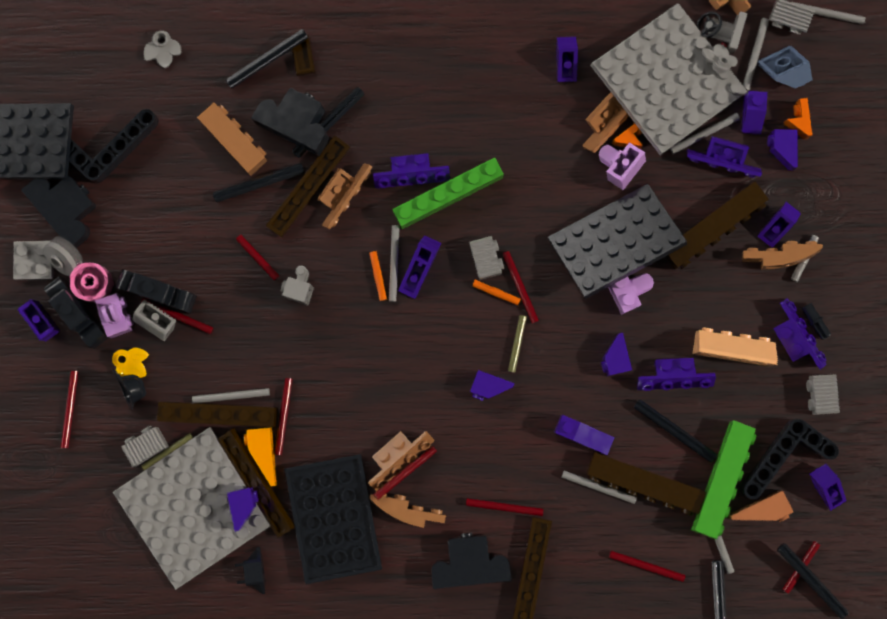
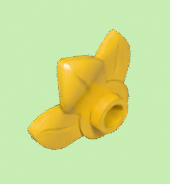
M136 347L128 351L120 349L113 354L112 362L120 376L133 374L142 378L146 376V369L142 361L149 354L145 350ZM124 356L126 361L121 363L118 358Z

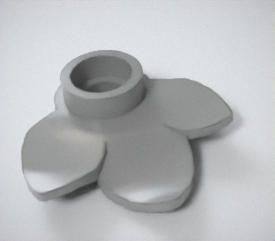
M166 31L156 32L152 37V41L144 49L145 60L149 61L156 58L163 68H167L171 64L173 55H181L180 44L176 40L171 39ZM161 38H165L164 43H159Z
M716 44L713 50L702 48L703 56L706 60L713 63L712 68L717 73L725 74L731 67L737 65V58L729 55L727 48L721 44Z

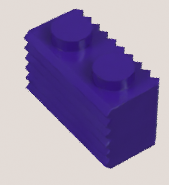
M30 299L17 310L38 339L46 342L59 333L60 329L53 322L47 311L44 310L45 308L42 307L40 301Z

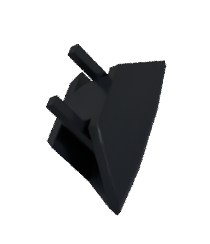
M257 547L248 560L235 564V567H244L245 580L237 581V584L245 583L246 586H253L260 593L265 594L263 558L260 547Z

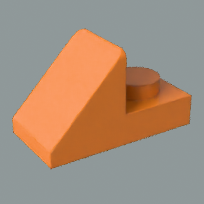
M802 98L794 105V115L797 118L787 119L783 124L791 130H797V135L805 140L812 136L808 98Z
M633 124L617 136L612 144L625 148L630 142L641 149L643 145L635 135L640 136L643 133L636 124Z

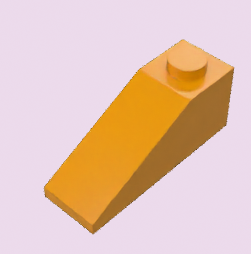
M272 428L246 430L247 434H244L245 446H248L249 452L270 486H277Z

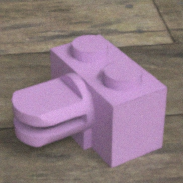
M630 142L623 151H618L610 145L603 146L599 151L600 161L609 167L606 171L608 181L622 190L625 189L646 162L645 152Z
M643 273L631 279L626 277L609 286L608 288L621 315L641 306L638 296L651 290L654 282L649 274Z
M115 293L95 300L107 337L114 338L133 331L132 325H134L131 315L127 314L126 307L128 305L124 296L122 297L120 294Z

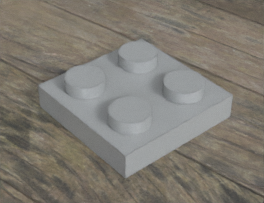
M14 241L13 279H54V267L49 263L43 252V248L53 241Z

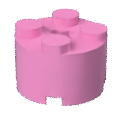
M81 263L74 268L70 275L71 291L76 297L87 302L95 303V300L109 296L114 287V281L110 272L96 263ZM91 279L94 283L92 286H90L91 283L89 282Z

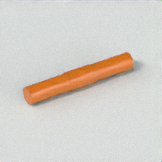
M377 251L370 252L369 255L379 300L384 301L387 300Z
M475 280L472 287L517 306L520 302V298L478 280Z

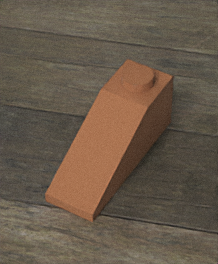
M777 490L730 513L728 519L778 520L781 522L788 519L789 514L793 513V510L784 492Z

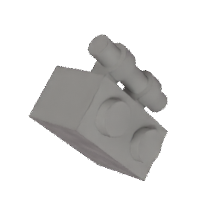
M298 266L295 271L297 279L288 277L287 281L284 280L281 292H283L282 296L286 299L308 306L314 287L307 283L309 271L304 266Z

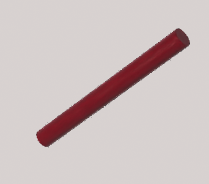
M506 251L502 255L532 324L538 322L539 319L509 251Z
M142 299V301L147 300V302L159 308L160 311L163 310V313L166 312V315H169V317L210 335L214 329L209 325L151 300Z
M71 371L61 448L69 447L78 380L77 371Z
M285 378L275 455H282L293 380L290 378Z
M431 446L375 492L373 496L377 500L382 498L433 456L437 450Z
M470 498L466 500V506L543 516V508Z
M610 551L609 558L680 582L685 580L684 574Z

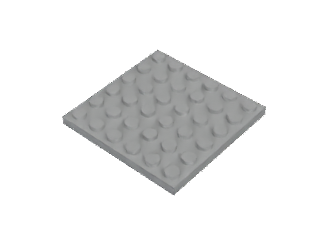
M679 4L667 10L590 65L659 155H662L747 93V90L731 70L725 74L717 73L712 68L713 63L705 59L702 54V48L713 50V47L705 37L701 36L700 30Z
M211 427L113 491V494L175 590L270 527V524L256 503V508L243 528L239 531H234L227 493L246 489L247 487L218 442V437Z

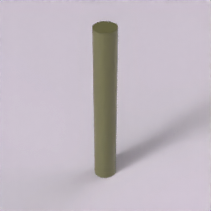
M519 315L508 368L509 372H516L527 316Z
M187 434L142 464L143 470L145 471L193 439L192 434Z

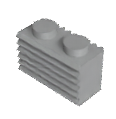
M776 0L769 20L773 21V26L783 28L785 25L791 27V32L801 34L802 31L807 32L815 11L785 0Z
M492 236L469 242L479 280L501 275L504 265L502 258L497 257L496 251H499L497 240H493Z
M143 300L133 313L132 321L163 341L174 330L176 319L169 317V315H166V312L163 313V310L160 311L159 308H156L147 300Z
M837 375L809 376L806 387L807 391L811 394V399L808 400L809 411H812V415L840 413Z
M149 426L141 431L142 435L137 438L134 435L124 441L125 445L121 446L132 467L138 466L169 447L158 427L152 428V426Z

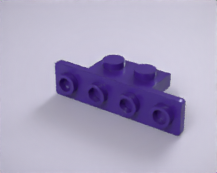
M711 136L706 154L690 149L687 150V157L690 161L696 163L701 161L707 162L709 166L714 168L722 166L733 173H737V171L744 172L746 176L752 178L756 176L761 177L762 175L760 168L744 164L749 149L747 145Z
M428 153L391 157L392 171L373 174L375 188L450 180L449 166L430 167Z
M788 298L783 300L780 304L789 320L773 329L791 360L794 362L810 353L819 369L824 368L827 365L825 362L826 357L816 347L817 343L813 335H809L806 330L805 321L797 315L795 304L789 301Z
M694 358L658 359L654 363L656 376L638 377L637 390L644 391L696 387L709 388L714 386L716 374H696Z

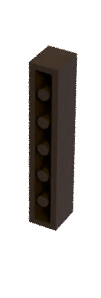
M754 181L683 234L687 245L665 256V258L674 269L678 267L683 269L691 263L689 261L691 257L695 255L698 258L706 252L704 248L707 245L714 246L721 240L719 236L723 233L728 235L736 229L734 225L739 221L743 224L750 219L751 216L749 214L755 210L758 213L765 208V202L769 198Z
M158 402L157 421L276 427L277 408Z
M595 452L592 454L586 472L590 476L589 480L598 483L604 480L609 482V487L619 490V487L626 488V493L637 496L638 493L645 495L644 499L654 503L656 499L663 501V506L674 509L675 506L682 508V513L691 516L693 512L699 514L706 494L705 491Z

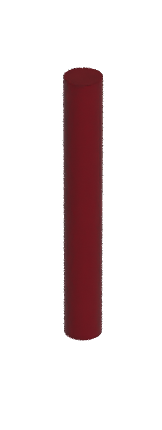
M242 235L236 238V241L274 281L280 277Z
M815 541L801 560L806 566H808L821 546ZM796 570L782 589L788 594L800 578Z

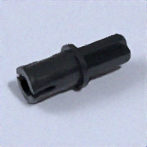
M811 302L801 308L810 322L809 325L813 326L820 339L828 338L831 333L822 320L823 316L820 317L813 303Z

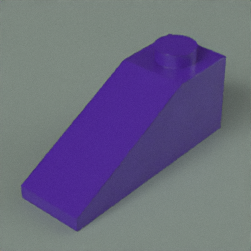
M424 235L413 255L399 287V292L416 299L442 243Z
M564 415L560 416L554 431L557 435L605 455H608L615 438Z

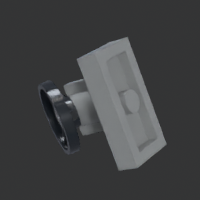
M740 11L736 16L734 24L722 21V18L716 12L703 14L698 19L696 25L700 30V24L706 17L707 21L704 24L701 36L727 42L728 52L734 54L738 48L747 13ZM709 15H716L718 19H710Z

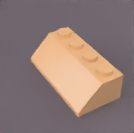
M702 328V330L696 331L693 354L768 367L777 365L776 343L770 342V338L759 337L756 340L751 339V335L740 334L738 337L732 336V332L729 331L714 333L713 329Z

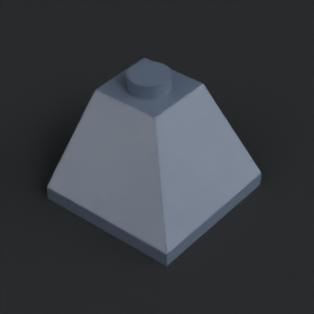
M791 45L757 61V64L779 83L797 88L812 81L810 62Z

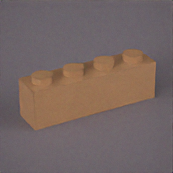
M211 104L197 118L250 176L253 175L267 162V159L264 157L266 152L260 146L256 148L251 143L254 141L247 132L243 134L239 130L240 124L234 118L230 120L226 116L228 111L222 105Z

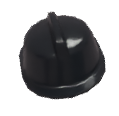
M112 368L121 386L127 405L130 409H133V404L146 396L142 379L133 374L120 376Z

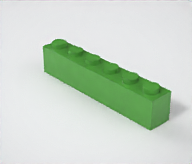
M493 158L394 208L393 213L401 229H404L503 179L504 174L496 158Z
M734 420L729 422L705 489L706 494L700 512L696 514L691 531L712 539H717L718 536L722 535L724 530L723 520L728 517L731 509L728 507L730 500H733L736 496L737 489L735 486L737 481L740 482L744 471L741 469L743 464L747 463L750 452H748L749 447L754 444L756 434H754L755 428Z

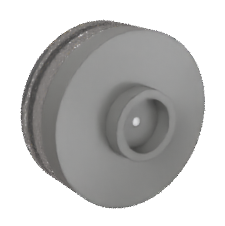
M55 237L43 248L44 255L49 263L64 275L70 276L74 268L83 263L79 251L62 237Z

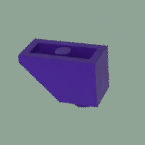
M557 37L558 82L577 81L578 46L576 37Z
M748 91L744 95L741 133L761 134L766 115L768 92Z
M774 129L767 139L770 152L789 171H794L798 168L797 130Z
M785 202L758 234V237L773 248L793 227L801 213L788 202Z
M623 333L616 335L601 362L603 373H607V376L632 370Z
M478 370L470 393H473V398L483 401L484 398L489 399L513 388L515 383Z
M827 464L816 468L810 473L814 487L830 511L847 501L840 478Z
M253 487L227 493L235 532L243 528L256 508V502L259 501L257 491H253Z

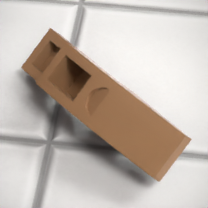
M787 241L786 244L781 246V251H778L777 248H768L766 251H758V248H747V251L742 253V262H761V270L789 267L804 262L818 254L822 250L823 244H817L816 241H808L805 244H798L797 241Z
M386 493L377 500L373 494H370V499L379 508L405 523L423 528L425 520L445 523L446 514H442L443 510L431 508V512L423 511L424 507L416 505L408 508L409 500H405L406 496L394 494V497H388Z

